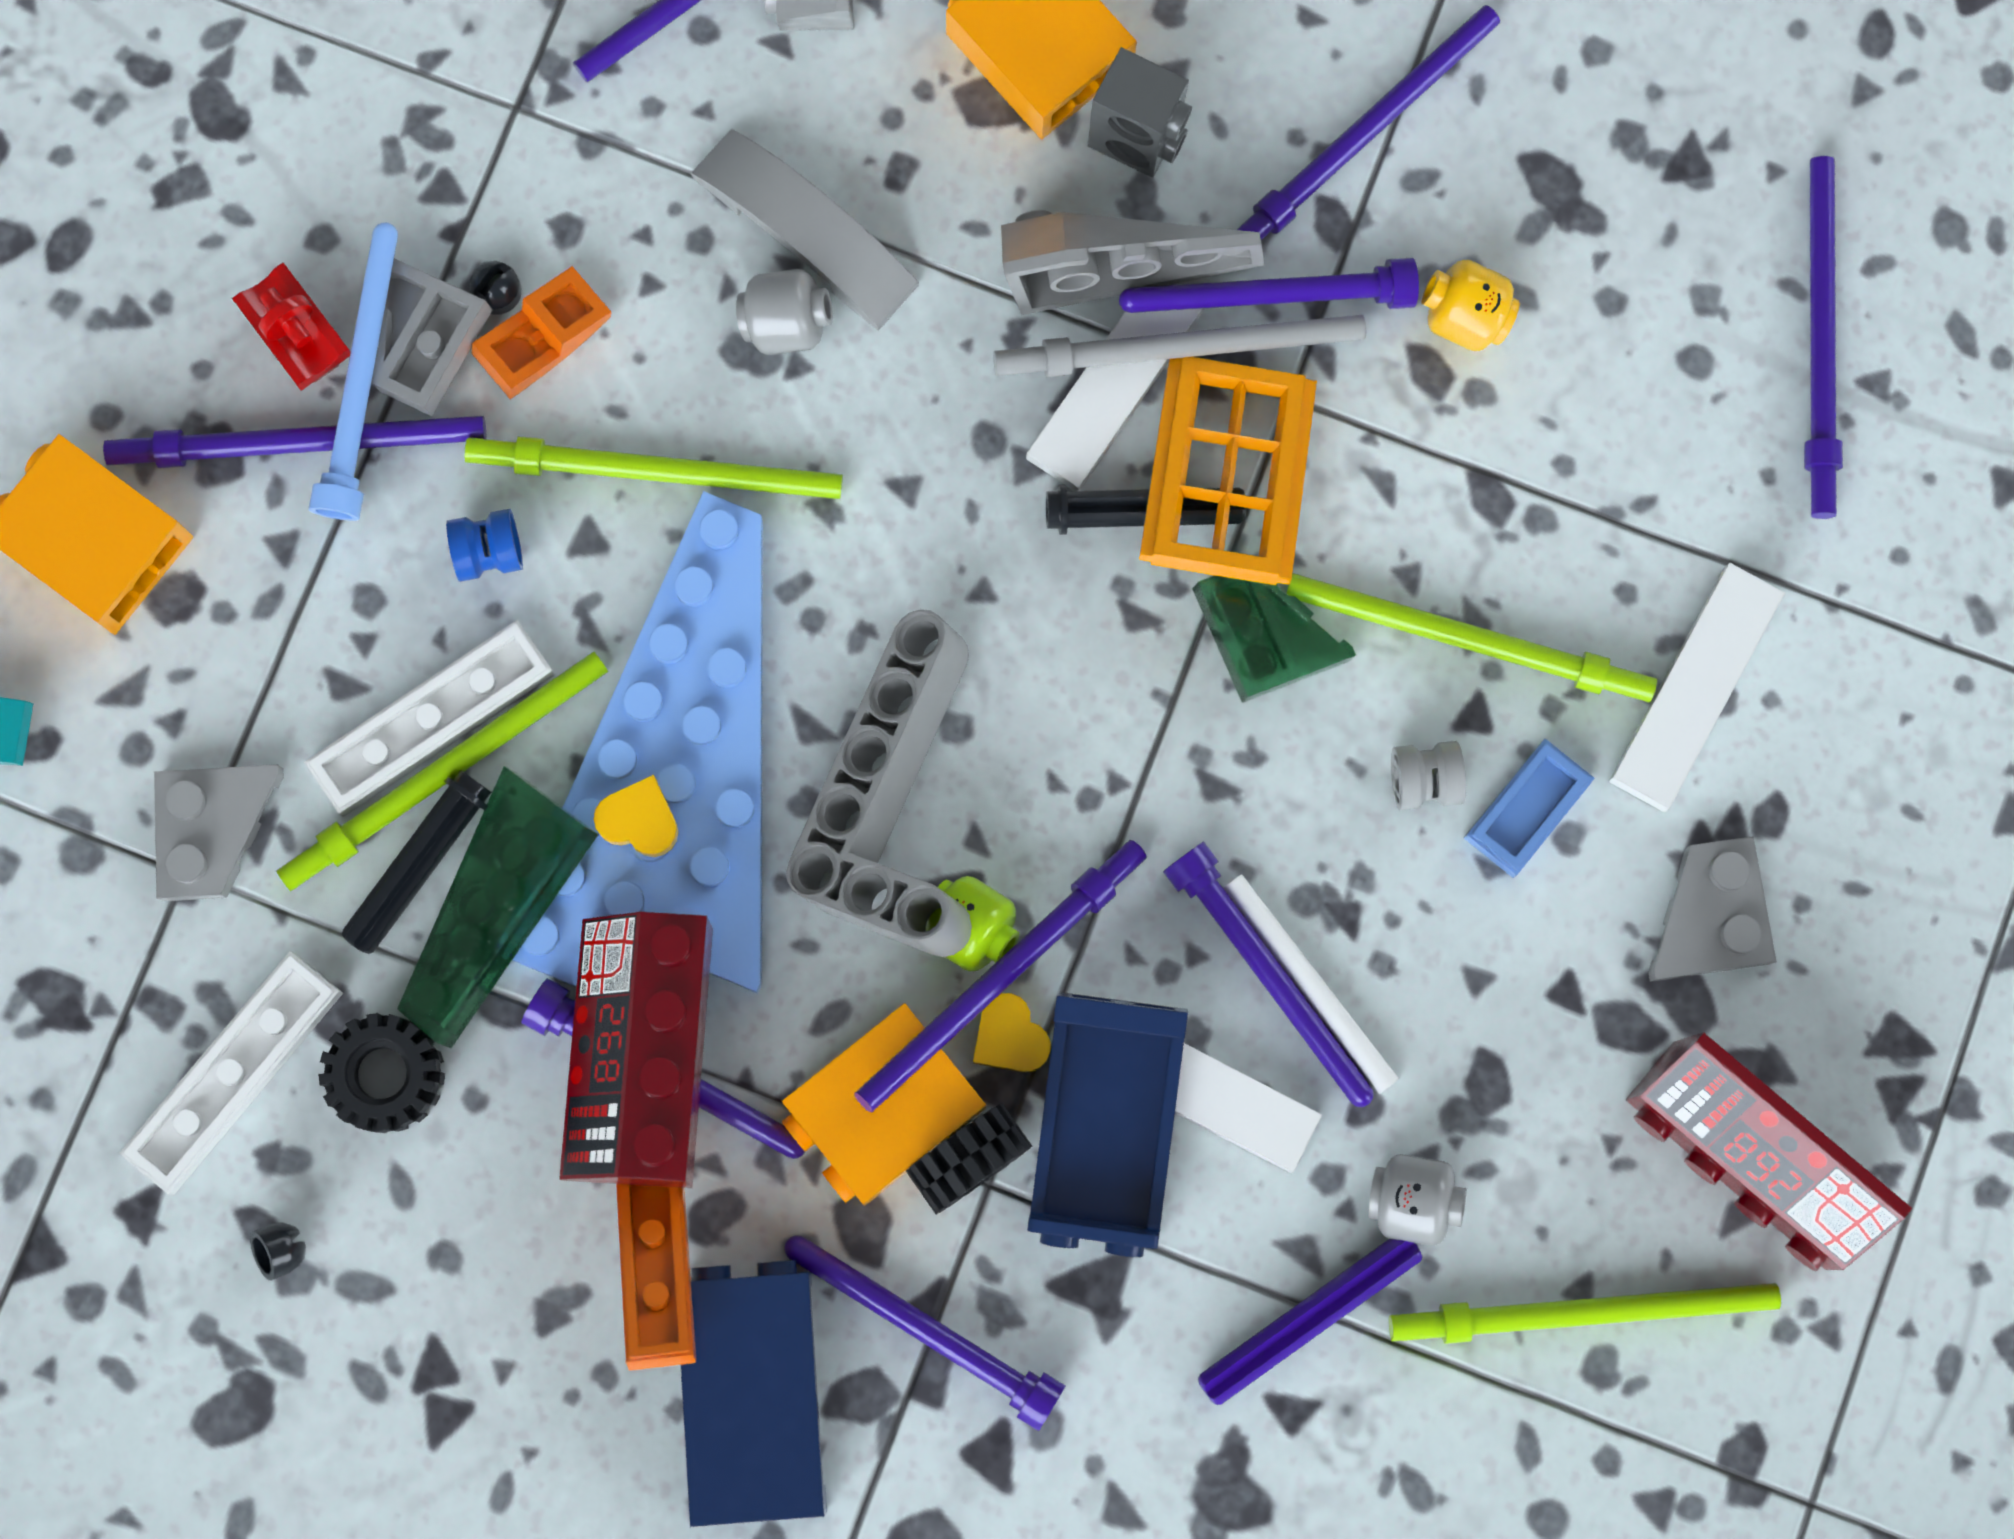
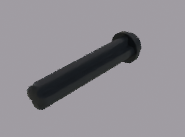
M1065 484L1058 485V491H1046L1045 512L1047 529H1059L1060 535H1067L1068 528L1144 526L1149 489L1067 491ZM1239 487L1232 490V493L1245 495L1244 490ZM1204 488L1220 491V488ZM1183 498L1180 525H1215L1218 503ZM1230 505L1228 524L1243 522L1246 516V508Z
M462 770L458 772L453 780L447 776L444 780L449 785L446 791L344 927L342 936L359 951L371 954L376 950L479 808L484 811L489 808L484 802L492 792Z

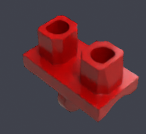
M284 262L275 267L260 283L238 293L232 298L301 391L313 382L319 381L337 368L341 362L350 357L351 352Z

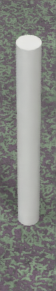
M1241 874L1223 888L1377 1093H1382L1399 1080L1395 1072L1245 877Z

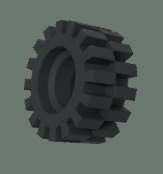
M374 1013L366 1014L367 1018L362 1020L354 1018L345 1023L346 1030L342 1033L335 1032L328 1040L333 1043L329 1052H322L320 1062L325 1064L324 1074H318L319 1085L324 1086L327 1093L323 1098L329 1107H333L338 1112L336 1114L338 1118L343 1122L354 1125L355 1128L375 1133L400 1132L409 1129V1124L421 1122L428 1116L426 1110L430 1105L436 1106L440 1095H437L439 1084L444 1085L445 1073L441 1072L440 1063L444 1062L441 1051L436 1050L433 1044L435 1040L429 1033L423 1031L411 1021L399 1016ZM381 1048L393 1049L405 1062L407 1070L405 1082L395 1095L385 1099H374L367 1095L360 1086L358 1079L360 1064L374 1050Z
M1000 1103L973 1120L966 1127L961 1128L950 1138L944 1140L935 1149L910 1166L906 1172L937 1215L1010 1165V1163L1028 1151L1032 1145L1003 1103Z

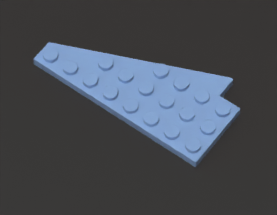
M703 491L498 951V954L502 957L576 987L582 919L634 912L706 915L713 928L710 974L757 994L759 993L762 986L763 520L761 514ZM652 775L655 776L679 831L677 842L672 850L658 857L644 856L636 851L632 844L620 846L607 842L596 830L593 820L595 809L601 800Z

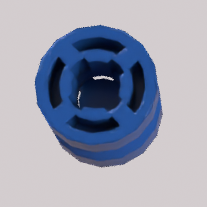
M511 509L490 512L486 520L476 522L467 517L447 520L448 545L459 582L478 579L484 571L497 569L504 574L523 570L521 545Z

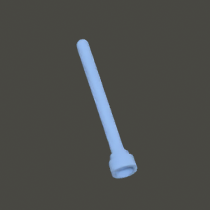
M386 222L378 224L372 233L329 472L322 473L320 483L313 484L308 509L312 513L339 520H359L364 494L358 491L360 481L354 478L398 239L396 228Z

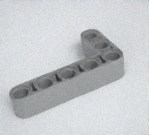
M920 609L908 613L894 628L789 859L786 873L787 882L792 891L827 914L934 956L946 957L959 952L970 939L972 925L970 915L965 907L931 883L878 864L969 658L968 646L963 638L939 615L930 610ZM938 639L935 648L923 656L927 646ZM912 696L908 707L901 713H898L901 703ZM886 753L882 765L875 771H871L876 759ZM857 811H860L859 817L855 824L849 829L845 830L847 821L849 820L851 815H853ZM833 869L829 882L819 889L820 881L824 874ZM883 889H887L886 897L882 904L872 910L873 900L876 895ZM941 908L942 913L939 922L934 928L926 931L925 927L928 918L936 909Z

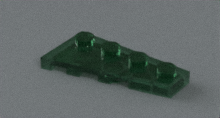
M505 766L487 803L489 807L482 814L397 1008L436 1043L448 1048H452L599 835L518 773Z

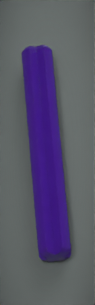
M1388 1239L1202 1372L1198 1377L1199 1385L1212 1403L1216 1405L1223 1404L1421 1262L1423 1256L1419 1247L1413 1242Z

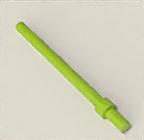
M518 436L516 442L467 438L465 444L466 463L514 467L515 474L541 476L543 470L832 499H841L843 474L545 445L543 438Z
M1292 573V580L1286 591L1285 597L1573 680L1575 681L1574 688L1598 695L1604 689L1650 703L1656 690L1657 678L1610 665V658L1585 651L1582 657L1294 573Z
M593 651L343 825L336 821L315 836L318 842L276 870L278 876L290 891H293L330 864L334 863L339 867L359 853L356 846L446 785L444 780L447 776L453 780L460 770L465 772L609 671Z
M1771 1283L1469 1308L1467 1302L1440 1304L1439 1311L1389 1315V1332L1392 1342L1442 1337L1444 1344L1471 1342L1472 1336L1477 1334L1778 1310L1781 1307V1295L1778 1285Z

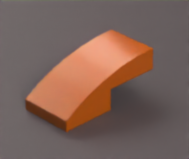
M572 266L523 298L521 311L472 342L471 354L508 398L512 399L581 346L611 317V311Z

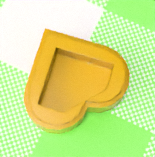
M654 775L607 796L600 801L595 809L593 819L595 828L604 840L613 845L623 846L632 844L636 851L644 856L658 857L672 850L677 842L679 832L677 823Z
M1001 993L982 1011L973 1064L1017 1072H1033L1044 1065L1051 1051V1043L1047 1032L1040 1025L1031 1022L1030 1010L1027 1003L1021 997L1012 993Z

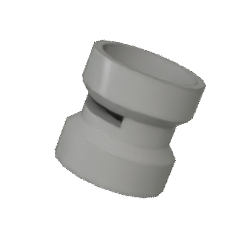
M1457 741L1439 742L1432 750L1419 751L1413 745L1392 748L1391 778L1394 798L1399 810L1418 809L1424 801L1437 800L1443 806L1459 805L1465 802V766L1462 750Z

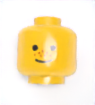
M1467 259L1457 261L1446 273L1440 270L1435 271L1424 290L1421 301L1423 305L1429 307L1427 322L1430 331L1470 351L1484 350L1491 343L1495 345L1501 344L1509 334L1520 306L1519 300L1513 298L1514 288L1509 278Z

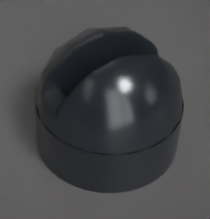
M499 261L483 262L474 269L469 282L470 293L485 300L493 309L491 312L493 315H500L511 311L521 298L522 288L517 274L509 265ZM496 273H501L502 275L492 285L486 297L480 292Z
M284 1222L275 1223L250 1233V1246L253 1257L266 1279L271 1281L290 1273L300 1266L305 1258V1242H292L300 1234L295 1226Z

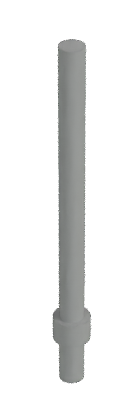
M1363 315L1079 343H1070L1068 337L1042 340V346L994 351V369L996 376L1044 371L1046 377L1072 375L1073 368L1364 340L1366 338V322Z

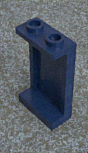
M1065 992L1058 993L1032 1204L1027 1231L1041 1233V1244L1060 1248H1078L1079 1239L1105 1242V1252L1125 1257H1143L1144 1248L1158 1249L1188 1009Z
M796 1260L757 1263L758 1276L731 1278V1265L691 1268L696 1363L681 1364L690 1527L824 1517L827 1512L826 1485H823L811 1300V1272L797 1273Z

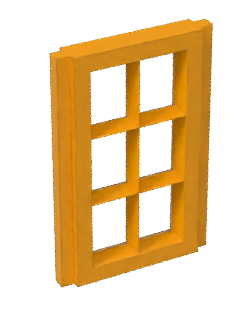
M1196 357L1169 359L1139 560L1151 562V565L1209 575L1277 585V583L1290 585L1317 386L1316 380L1305 379V375ZM1200 385L1234 390L1228 433L1194 428ZM1246 392L1280 398L1274 441L1240 435ZM1192 440L1226 445L1220 491L1186 486ZM1238 448L1272 453L1266 499L1232 493ZM1183 498L1218 503L1212 548L1177 543ZM1230 505L1265 511L1259 556L1224 550Z

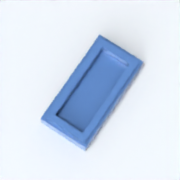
M1544 739L1477 820L1464 839L1514 878L1595 778L1552 743Z

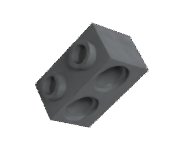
M1121 47L1092 101L1088 147L1153 178L1162 160L1171 164L1174 162L1186 138L1188 129L1184 127L1193 108L1185 103L1189 80Z

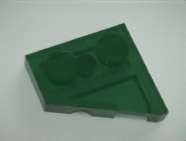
M1214 575L1198 581L1192 588L1242 703L1347 663L1356 656L1353 647L1343 639L1339 643L1311 619L1314 613L1296 597L1285 594L1279 588L1278 583L1277 585H1270Z

